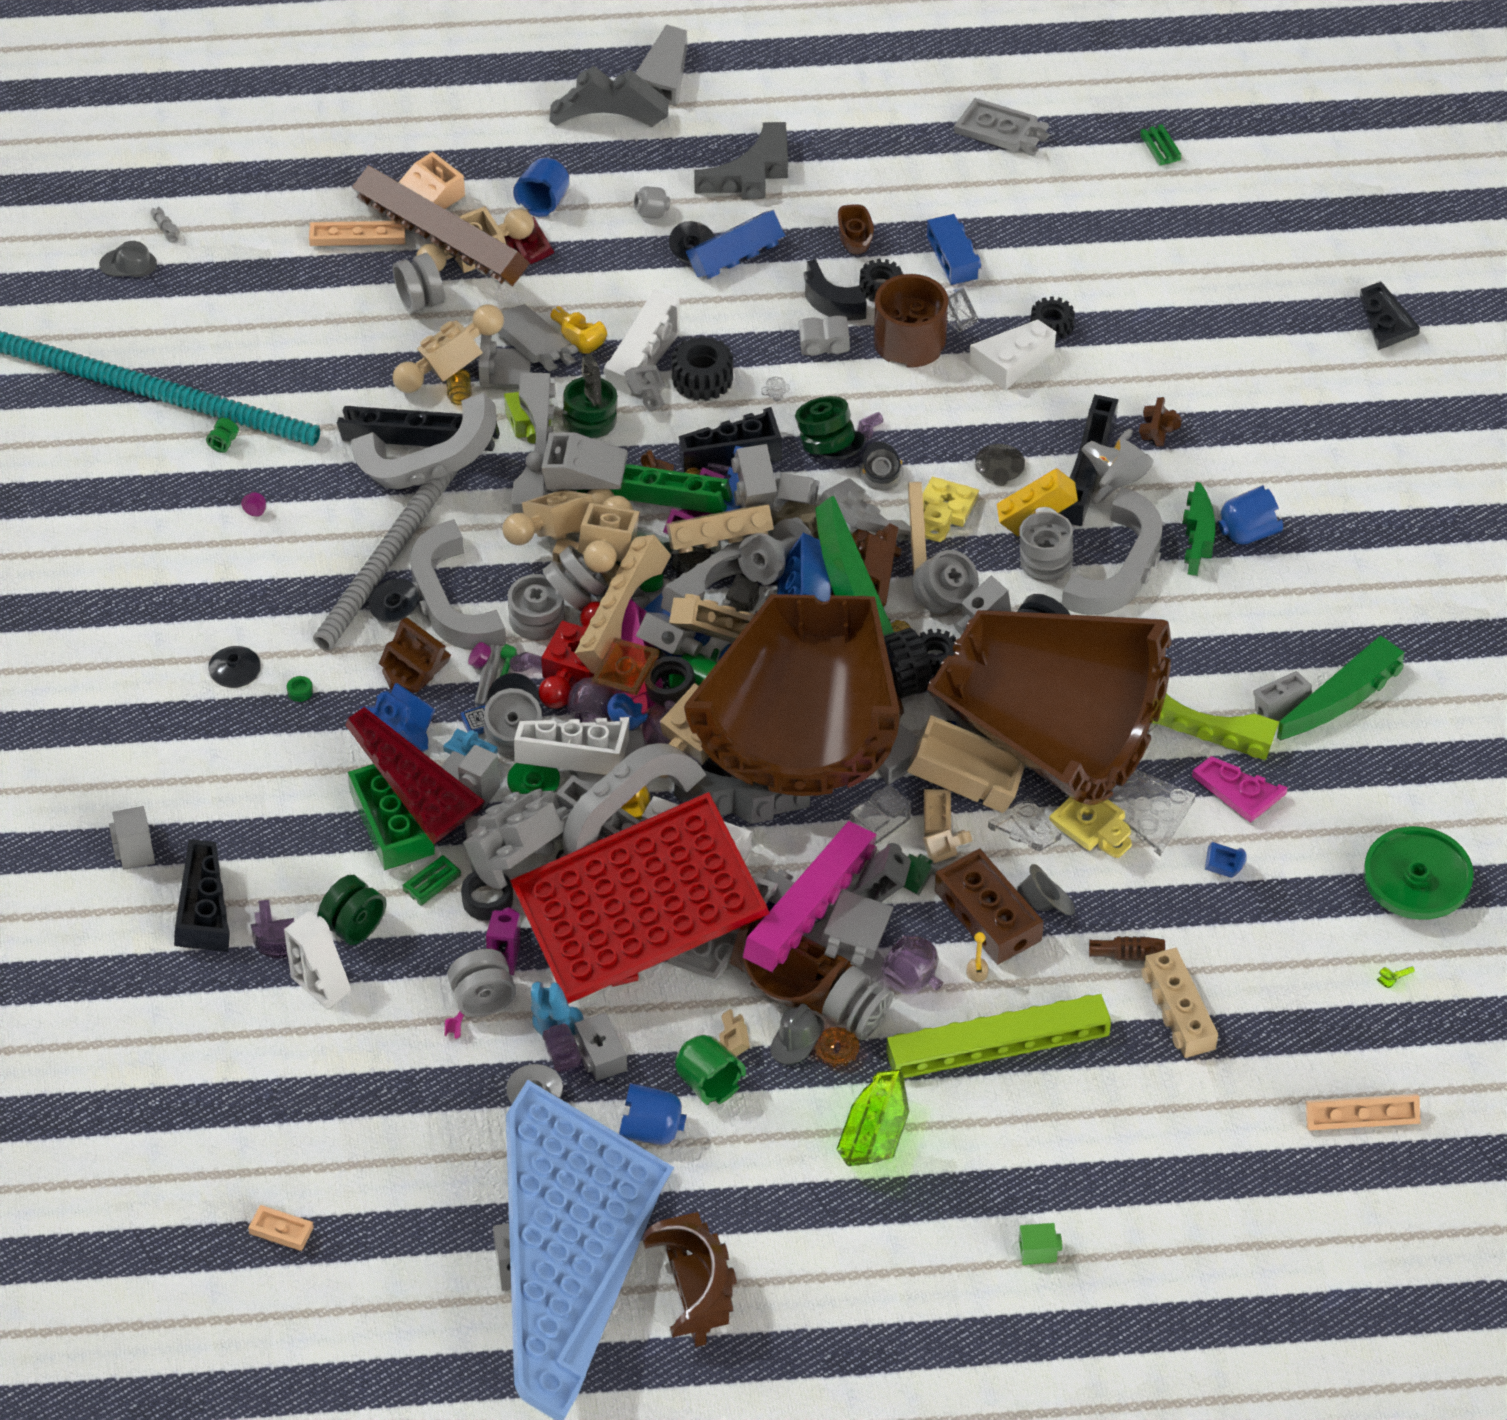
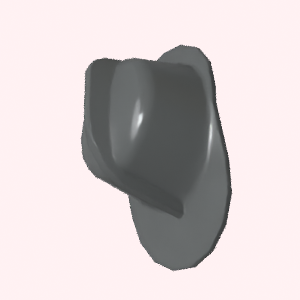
M138 241L124 242L115 250L106 253L99 262L100 270L108 276L143 277L151 274L157 266V260L154 255L149 252L143 243Z
M1032 864L1029 867L1030 875L1017 887L1019 894L1033 909L1038 911L1056 908L1061 913L1073 915L1075 913V906L1070 897L1048 877L1042 868Z
M804 1003L799 1007L787 1010L780 1020V1028L770 1046L773 1058L777 1062L787 1065L804 1060L811 1053L818 1039L823 1034L825 1029L824 1021L821 1017L813 1014Z

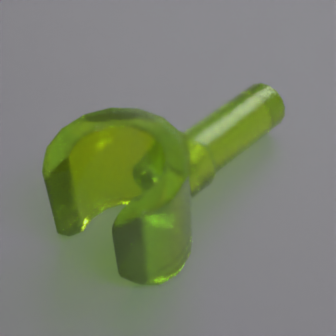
M1413 966L1393 973L1390 969L1384 967L1379 971L1381 976L1377 978V981L1384 987L1391 988L1397 979L1414 973L1415 969Z

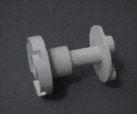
M798 517L786 518L775 525L772 537L767 534L756 533L744 539L739 546L741 557L738 558L744 575L753 582L763 583L761 585H768L778 580L784 573L787 554L804 532L812 536L808 527Z

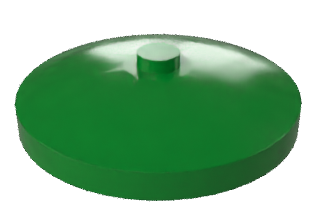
M1420 826L1393 829L1377 838L1367 852L1363 869L1366 887L1381 906L1399 916L1418 920L1440 918L1457 910L1468 898L1474 876L1470 857L1456 840L1438 830Z

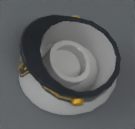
M885 442L871 443L864 451L863 463L859 470L860 476L867 485L873 488H891L897 485L903 477L902 460L899 459L896 450L891 445Z

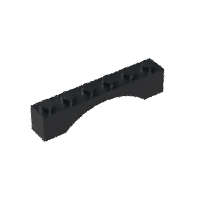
M1094 394L1079 452L1069 477L1075 482L1078 501L1059 512L1072 525L1082 527L1099 476L1092 462L1082 452V448L1090 441L1108 447L1117 420L1119 399Z

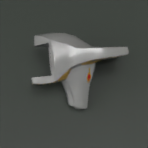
M1126 430L1119 437L1114 448L1100 445L1094 441L1088 442L1082 448V452L1089 458L1102 478L1099 482V486L1102 488L1092 500L1094 505H1098L1105 500L1115 489L1138 481L1152 467L1154 460L1128 441L1133 430Z

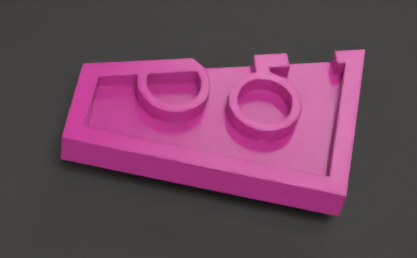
M1212 756L1196 767L1192 773V777L1250 823L1284 797L1288 787L1280 784L1278 786L1265 782L1266 778L1256 775L1252 777L1241 772L1239 767Z

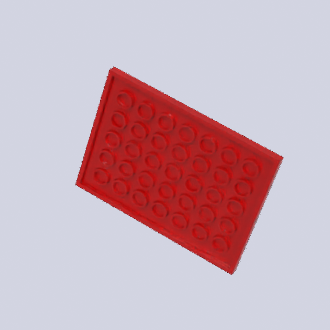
M709 792L510 880L555 981L562 988L568 1004L770 914Z

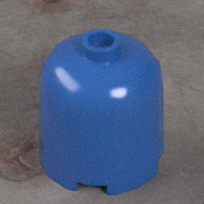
M537 159L531 163L513 187V196L518 205L522 204L533 216H548L556 209L569 188L570 177L567 169L556 159Z
M1264 485L1229 499L1221 508V521H1218L1220 531L1223 535H1227L1234 543L1241 545L1249 544L1278 534L1283 530L1282 519L1277 521L1275 511L1279 509L1278 504L1271 491L1264 489Z
M629 1084L625 1106H629L630 1110L629 1115H623L619 1134L628 1140L649 1144L666 1145L671 1143L675 1139L678 1130L684 1131L687 1115L681 1114L682 1104L680 1099L675 1094L640 1084Z

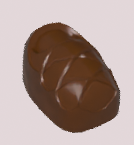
M860 204L843 205L838 209L840 240L847 252L851 254L865 253L871 245L874 233L871 216L867 208Z

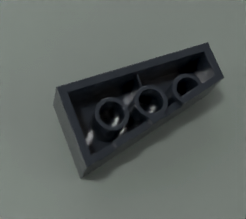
M772 407L763 409V413L755 416L753 413L743 415V420L733 423L730 420L721 422L719 427L715 429L706 427L679 436V460L683 473L690 468L702 470L703 467L711 471L732 468L731 459L734 458L735 446L745 448L767 444L771 462L782 461V437Z
M189 839L175 923L174 946L229 952L230 932L227 923L216 842Z

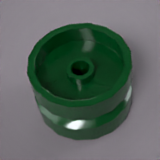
M593 376L580 377L566 385L563 392L564 407L562 410V420L568 432H574L589 438H600L608 435L614 429L617 421L618 395L616 388L603 378Z
M837 396L819 397L804 403L796 410L795 419L805 451L819 455L830 454L842 450L854 441L856 433L850 419L849 405L845 399Z
M346 875L333 884L324 895L319 905L317 917H322L327 922L329 930L336 932V935L347 944L357 945L368 938L380 924L387 906L386 898L374 888H368V885L356 875Z

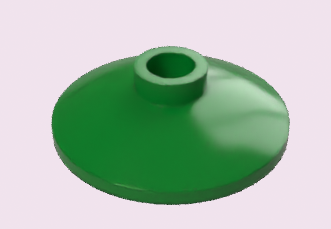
M515 763L508 772L507 785L511 793L528 794L536 789L554 791L555 793L560 785V773L557 768Z

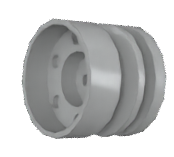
M1049 511L1032 514L1023 520L1020 526V564L1025 573L1033 578L1049 580L1061 577L1070 570L1073 564V528L1066 517Z
M852 966L839 978L824 1003L822 1014L839 1025L849 1017L846 1030L851 1033L855 1031L856 1037L865 1040L885 1018L893 1001L894 992L889 988L883 989V985L879 982H875L868 988L870 976L857 967Z

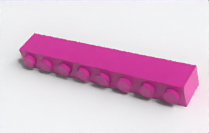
M848 821L770 910V914L766 915L750 933L746 940L743 958L771 972L779 963L783 964L788 957L789 951L792 948L796 949L804 933H810L817 918L821 919L824 916L828 905L836 902L840 891L848 888L852 877L855 874L859 875L865 862L875 855L877 846L874 844L877 834Z

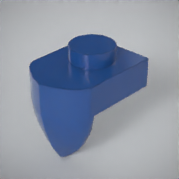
M1211 842L1207 850L1205 870L1233 878L1244 868L1247 854L1243 848L1236 850Z

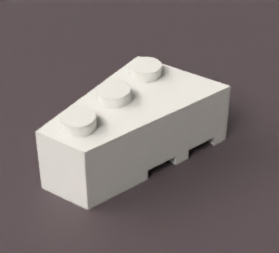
M1035 320L970 345L969 366L1006 390L1054 353L1056 331L1041 321Z
M309 910L284 929L291 978L328 1010L350 993L352 989L327 922L320 916L316 917Z

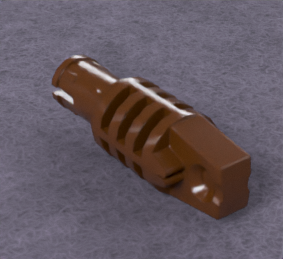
M1117 936L1114 937V940L1089 939V957L1103 956L1114 957L1117 961H1145L1147 955L1166 950L1165 940L1158 938Z

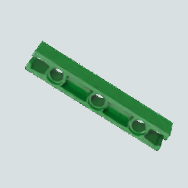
M630 464L625 465L621 489H609L613 492L614 496H622L629 501L714 514L725 512L727 506L724 504V500L731 502L733 499L728 479ZM576 489V490H577V492L587 494V492H588L590 489Z

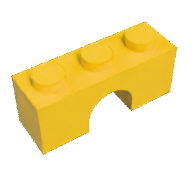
M1058 468L1053 469L998 502L999 523L1017 537L1020 536V526L1023 520L1035 514V509L1049 507L1059 513L1076 503L1078 498L1075 482Z

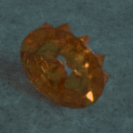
M828 1028L824 1030L815 1045L816 1056L822 1059L823 1064L830 1063L834 1068L838 1064L847 1066L849 1061H855L859 1052L858 1038L853 1032L851 1033L845 1028ZM837 1041H839L841 1049L835 1054L833 1048Z

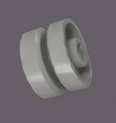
M428 253L414 256L412 263L407 259L393 263L392 269L399 297L409 313L423 310L425 303L430 307L444 303L445 297L442 280L435 262Z
M570 545L559 554L561 563L552 561L543 569V574L560 596L575 609L582 611L583 607L591 602L589 593L599 595L608 587V584L601 573H595L588 569L584 562V555Z
M947 549L923 562L915 570L912 583L914 594L925 609L933 613L945 614L958 608L978 588L979 580L974 563L966 555L957 550Z
M530 574L519 578L511 585L508 591L509 624L513 631L522 638L530 640H544L554 636L561 621H565L564 598L552 587L545 575Z
M509 688L498 691L489 699L484 710V735L486 741L497 746L498 752L514 756V738L519 721L541 720L542 711L539 702L532 694L522 689Z
M479 949L469 952L453 962L447 972L448 981L454 992L457 1007L464 1015L484 1017L495 1014L507 1007L516 995V987L512 976L509 974L508 964L503 954L499 951Z

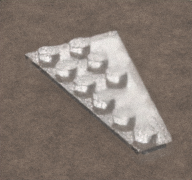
M1135 769L1123 786H1114L1111 790L1113 791V796L1108 800L1125 811L1123 821L1136 833V837L1142 842L1146 841L1154 847V852L1161 856L1194 803L1196 794Z

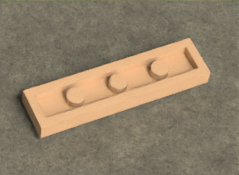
M394 221L310 222L309 244L310 246L405 244L406 228L400 224L401 221L397 223Z
M1418 1094L1306 1101V1127L1309 1131L1421 1124L1420 1096Z

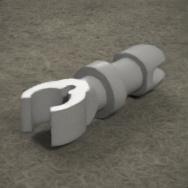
M157 207V209L152 208L151 216L157 222V226L163 230L168 241L178 240V237L175 235V232H179L178 227L172 224L171 219L165 216L164 211L160 207Z

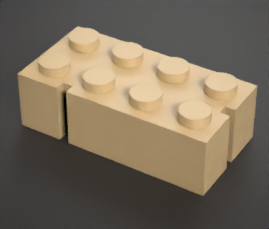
M930 715L920 731L907 772L978 802L979 799L984 800L983 805L1005 813L1016 796L1025 764L995 742Z

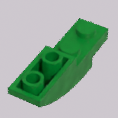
M1195 482L1194 492H1188L1186 506H1190V510L1185 509L1182 524L1187 525L1188 545H1192V549H1186L1184 563L1189 564L1188 575L1198 576L1202 557L1212 559L1215 537L1214 510L1201 482Z

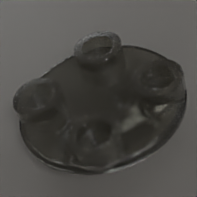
M992 444L978 452L975 459V469L985 478L993 480L994 484L1003 486L1009 480L1017 478L1024 471L1025 459L1023 454L1013 446Z

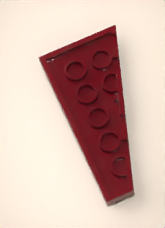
M363 707L347 719L345 724L347 729L433 844L437 843L483 808L485 801L367 708Z

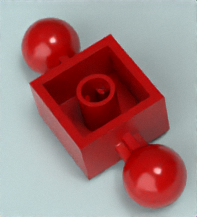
M600 601L590 602L583 607L580 613L582 626L561 621L541 657L542 677L545 679L541 682L538 692L539 698L545 706L552 709L562 708L571 699V687L591 692L600 673H591L575 654V651L590 624L591 618L595 615Z

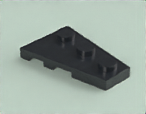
M1382 281L1361 288L1360 298L1378 350L1419 335L1420 327Z

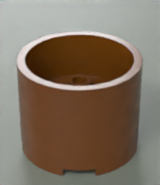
M902 274L888 279L878 288L875 295L874 346L884 360L907 364V367L913 368L928 365L940 357V353L943 351L947 340L949 303L947 292L940 283L920 274Z

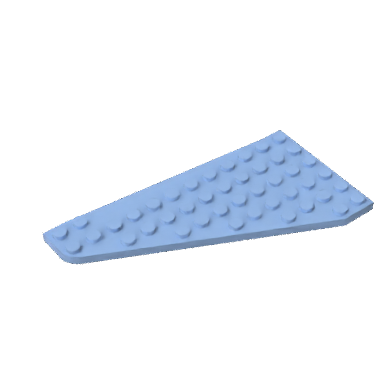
M527 1080L506 1114L514 1384L519 1397L527 1404L554 1420H564L578 1396L590 1362L659 1194L674 1167Z

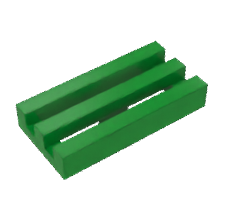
M1163 124L1158 125L1157 129L1154 126L1149 127V131L1141 129L1140 136L1159 166L1181 160L1182 154ZM1151 137H1153V138L1155 139V141L1157 142L1158 148H1157V146L1155 145V143L1153 142V140L1151 139ZM1160 151L1164 153V155H1165V157H1166L1165 159H1164V157L1162 156V154L1160 153Z
M442 855L402 885L403 891L406 894L409 892L410 897L413 900L417 899V903L422 906L461 876V870ZM444 865L446 866V867L443 868L441 871H439L437 874H435V872H436L437 870H439L441 867H443ZM427 879L425 883H423L421 886L415 889L417 885H419L421 882Z

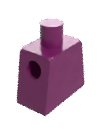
M505 908L502 911L495 910L492 912L486 933V949L501 952L499 946L507 943L505 949L507 953H501L508 964L509 974L514 976L521 941L520 914L512 908Z

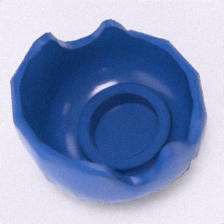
M625 693L614 694L608 702L607 711L611 722L620 721L621 717H629V730L638 728L649 717L647 713L642 715L643 705L641 703H634L631 697Z

